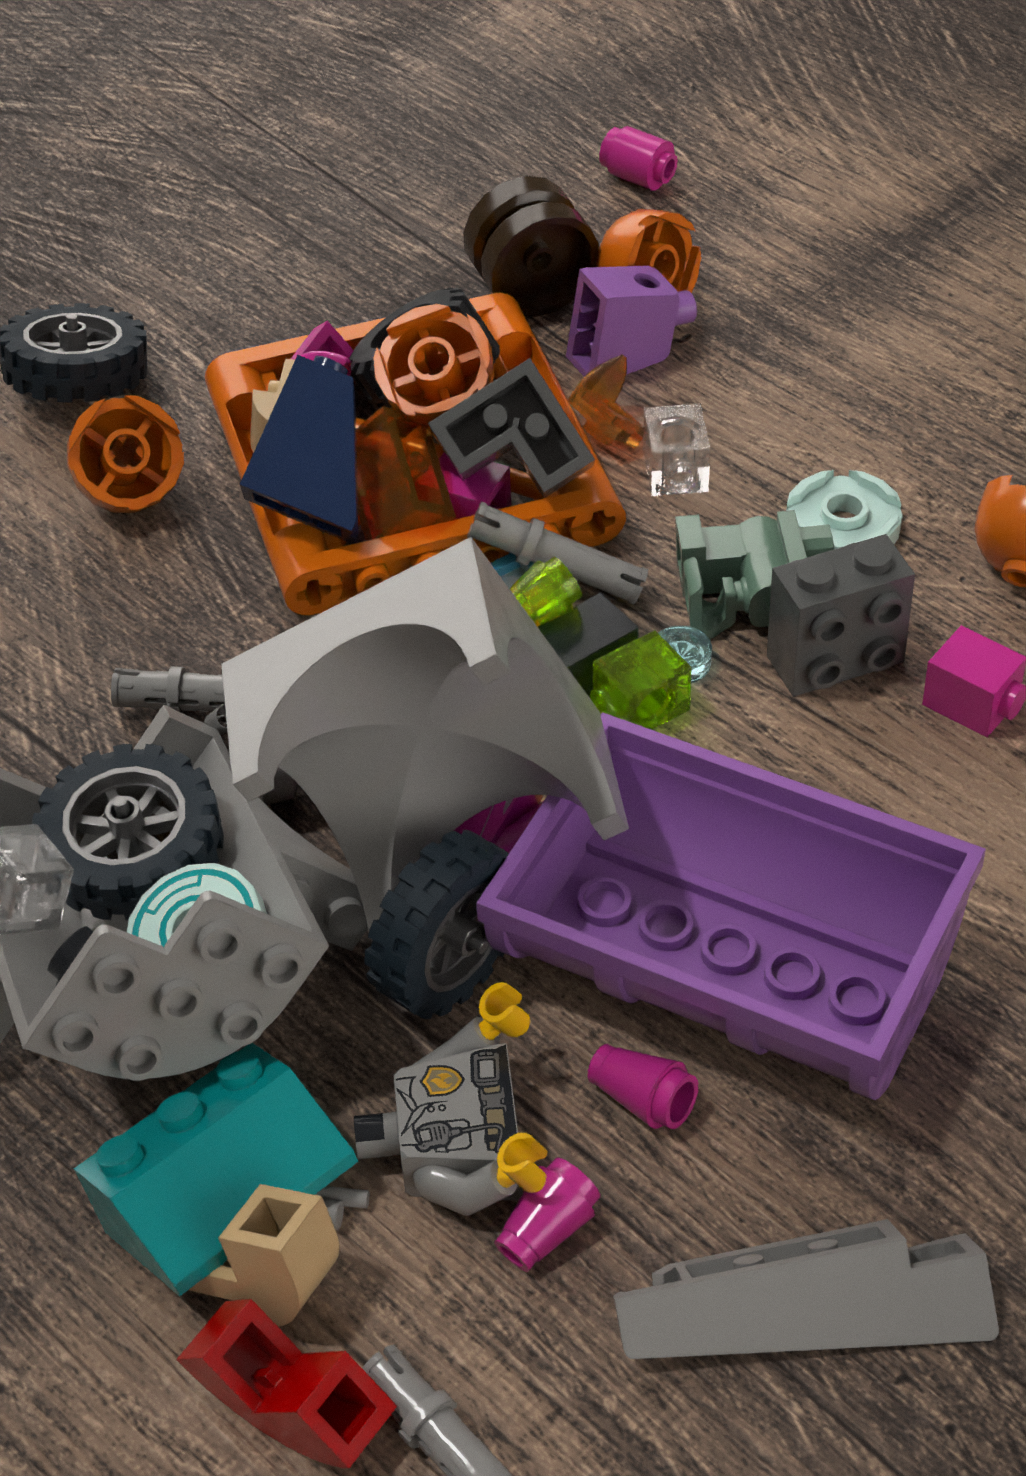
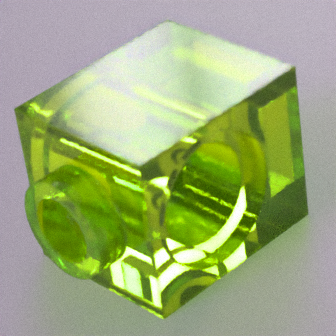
M654 630L593 661V690L590 692V699L599 710L600 715L603 712L653 730L690 710L692 667Z

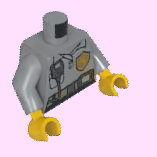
M498 982L491 985L480 999L479 1012L482 1017L477 1016L472 1019L451 1039L413 1065L400 1068L394 1074L397 1112L354 1116L357 1158L367 1159L401 1155L405 1193L413 1197H422L462 1215H472L500 1200H520L523 1190L528 1193L540 1191L545 1185L546 1174L534 1162L545 1159L548 1150L530 1134L525 1132L518 1133L507 1043L499 1044V1034L501 1032L508 1037H519L524 1035L529 1029V1014L517 1006L522 1000V994L507 983Z

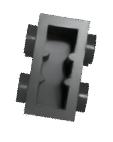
M887 534L851 543L841 548L772 568L767 657L793 697L817 689H826L836 683L874 671H883L904 662L915 573Z

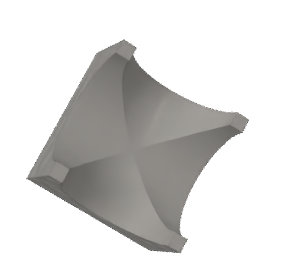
M472 537L221 664L233 786L249 802L274 790V778L278 767L301 786L329 825L348 862L362 900L368 930H370L373 920L380 918L383 909L379 906L387 891H394L401 881L397 876L409 862L415 864L420 859V851L432 841L437 844L441 843L444 834L452 832L475 814L500 802L530 795L561 797L574 802L586 810L591 825L603 840L629 829L599 710Z

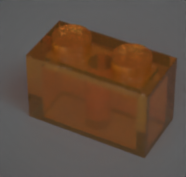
M382 406L356 428L358 515L366 541L452 521L456 518L429 427L415 424L396 409Z

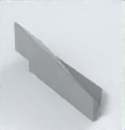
M888 1219L667 1264L652 1273L653 1286L627 1292H618L613 1295L622 1347L625 1355L630 1359L980 1342L995 1340L999 1334L986 1253L966 1233L907 1247L906 1238Z

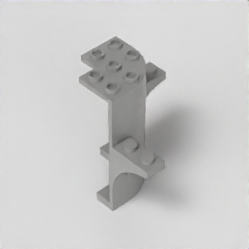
M166 705L161 707L134 749H144L146 744L163 746L165 753L173 755L176 751L191 759L194 770L200 767L206 773L211 790L213 789L224 833L223 849H216L219 857L218 864L237 870L254 886L263 899L267 914L213 891H205L199 895L163 947L127 933L129 920L126 921L124 915L113 914L111 920L94 918L91 910L83 908L81 912L72 909L66 904L62 893L56 895L51 889L33 841L36 838L32 829V818L34 813H40L41 811L38 800L46 787L0 768V1043L15 1023L24 1049L86 1071L134 1081L178 1075L196 1070L234 1053L245 1045L253 1043L291 1001L328 949V942L352 951L368 929L364 907L351 869L325 854L295 832L270 810L259 797L248 802L232 784L230 753L218 730ZM157 806L153 811L156 815L170 812L160 806ZM85 834L80 847L84 848L102 836ZM87 926L93 933L57 984V979L48 972V966L52 957L70 935L78 929Z

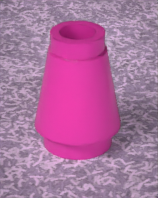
M604 1044L595 1052L588 1067V1080L590 1083L598 1086L603 1092L653 1129L662 1126L670 1129L678 1128L690 1115L697 1099L698 1080L694 1075L687 1073L685 1064L680 1061Z
M555 1158L547 1168L539 1166L546 1174L544 1187L536 1193L523 1192L504 1225L502 1233L494 1241L499 1252L512 1264L525 1272H529L536 1262L541 1261L595 1216L592 1207L601 1197L599 1190L582 1171L562 1158Z

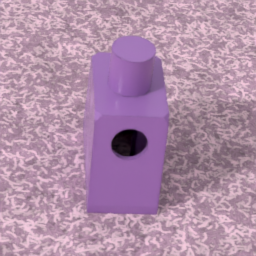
M651 266L582 268L579 270L566 357L591 386L606 383L664 361L670 354L675 326L691 323L696 319L697 305L695 298L688 290L678 292L656 268Z

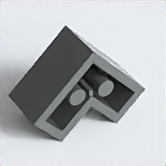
M530 358L428 423L432 434L462 481L508 451L513 450L542 497L546 498L591 469L595 462L591 452Z

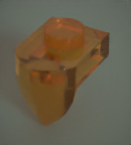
M620 354L588 372L567 400L571 406L587 419L583 428L595 439L608 446L616 440L636 449L648 430L616 402L622 390L627 372V357Z

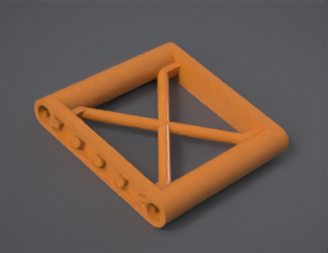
M493 293L469 299L500 346L499 356L494 363L495 380L530 358L595 459L594 466L546 498L542 497L527 472L510 467L511 492L534 499L535 501L498 510L527 522H531L533 518L545 522L544 529L589 547L598 546L612 540L623 529L626 522V512L519 304L512 296L505 293ZM385 318L336 328L335 330L354 350L364 336ZM308 335L225 353L215 358L206 369L205 382L241 480L253 455L250 445L253 389L267 391L270 380L280 381L285 359L292 358ZM356 417V441L389 452L357 491L358 527L412 460L434 466L444 451L439 444L428 441L433 435L430 427L413 424L403 433ZM249 501L285 603L291 611L300 615L322 613L468 538L467 535L471 524L474 523L473 518L475 516L472 515L344 546L346 541L325 532L323 533L318 529ZM473 538L490 563L510 554Z

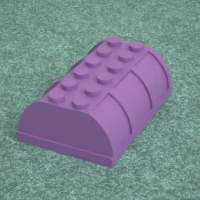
M602 712L601 719L629 829L603 840L591 825L586 810L567 799L547 795L476 903L477 920L484 923L486 938L490 946L512 957L524 958L531 956L592 980L600 992L625 1002L635 1003L642 1000L723 1032L731 1044L753 1053L762 1055L767 1051H771L849 1082L851 1092L877 1100L887 1090L941 981L961 925L970 891L983 867L986 849Z

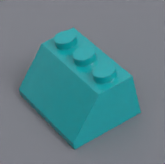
M251 1043L240 1051H236L223 1058L216 1068L182 1092L165 1099L157 1110L126 1132L106 1141L95 1154L76 1166L74 1171L105 1233L180 1297L228 1261L218 1237L260 1184L315 1195L358 1163V1159L354 1150L291 1068L254 1043Z

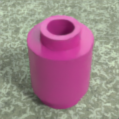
M629 126L622 129L612 128L603 139L599 153L601 165L607 167L611 175L650 190H657L663 184H667L673 178L678 163L672 142Z

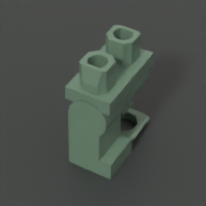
M795 510L778 511L777 520L767 516H756L748 518L739 525L702 527L699 515L675 516L676 562L692 633L703 640L713 639L735 623L737 611L748 613L750 622L756 627L769 626L772 568L834 550L830 525L799 527ZM720 593L716 603L708 602L702 598V594Z

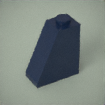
M297 355L240 482L241 491L245 500L354 544L358 536L356 406L353 377L347 375L348 370L343 365L330 358L315 356L312 361Z

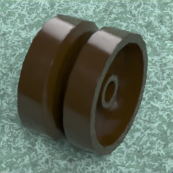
M522 176L504 181L486 193L470 212L463 231L464 251L482 279L486 282L492 294L505 293L512 296L519 304L524 316L538 317L552 313L575 300L579 270L587 267H597L599 243L593 231L581 214L575 210L572 202L561 187L543 177Z

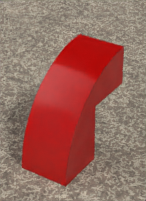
M252 1299L225 1301L176 1359L209 1392L251 1425L284 1446L306 1457L339 1468L349 1469L397 1408V1405L346 1351L302 1353Z

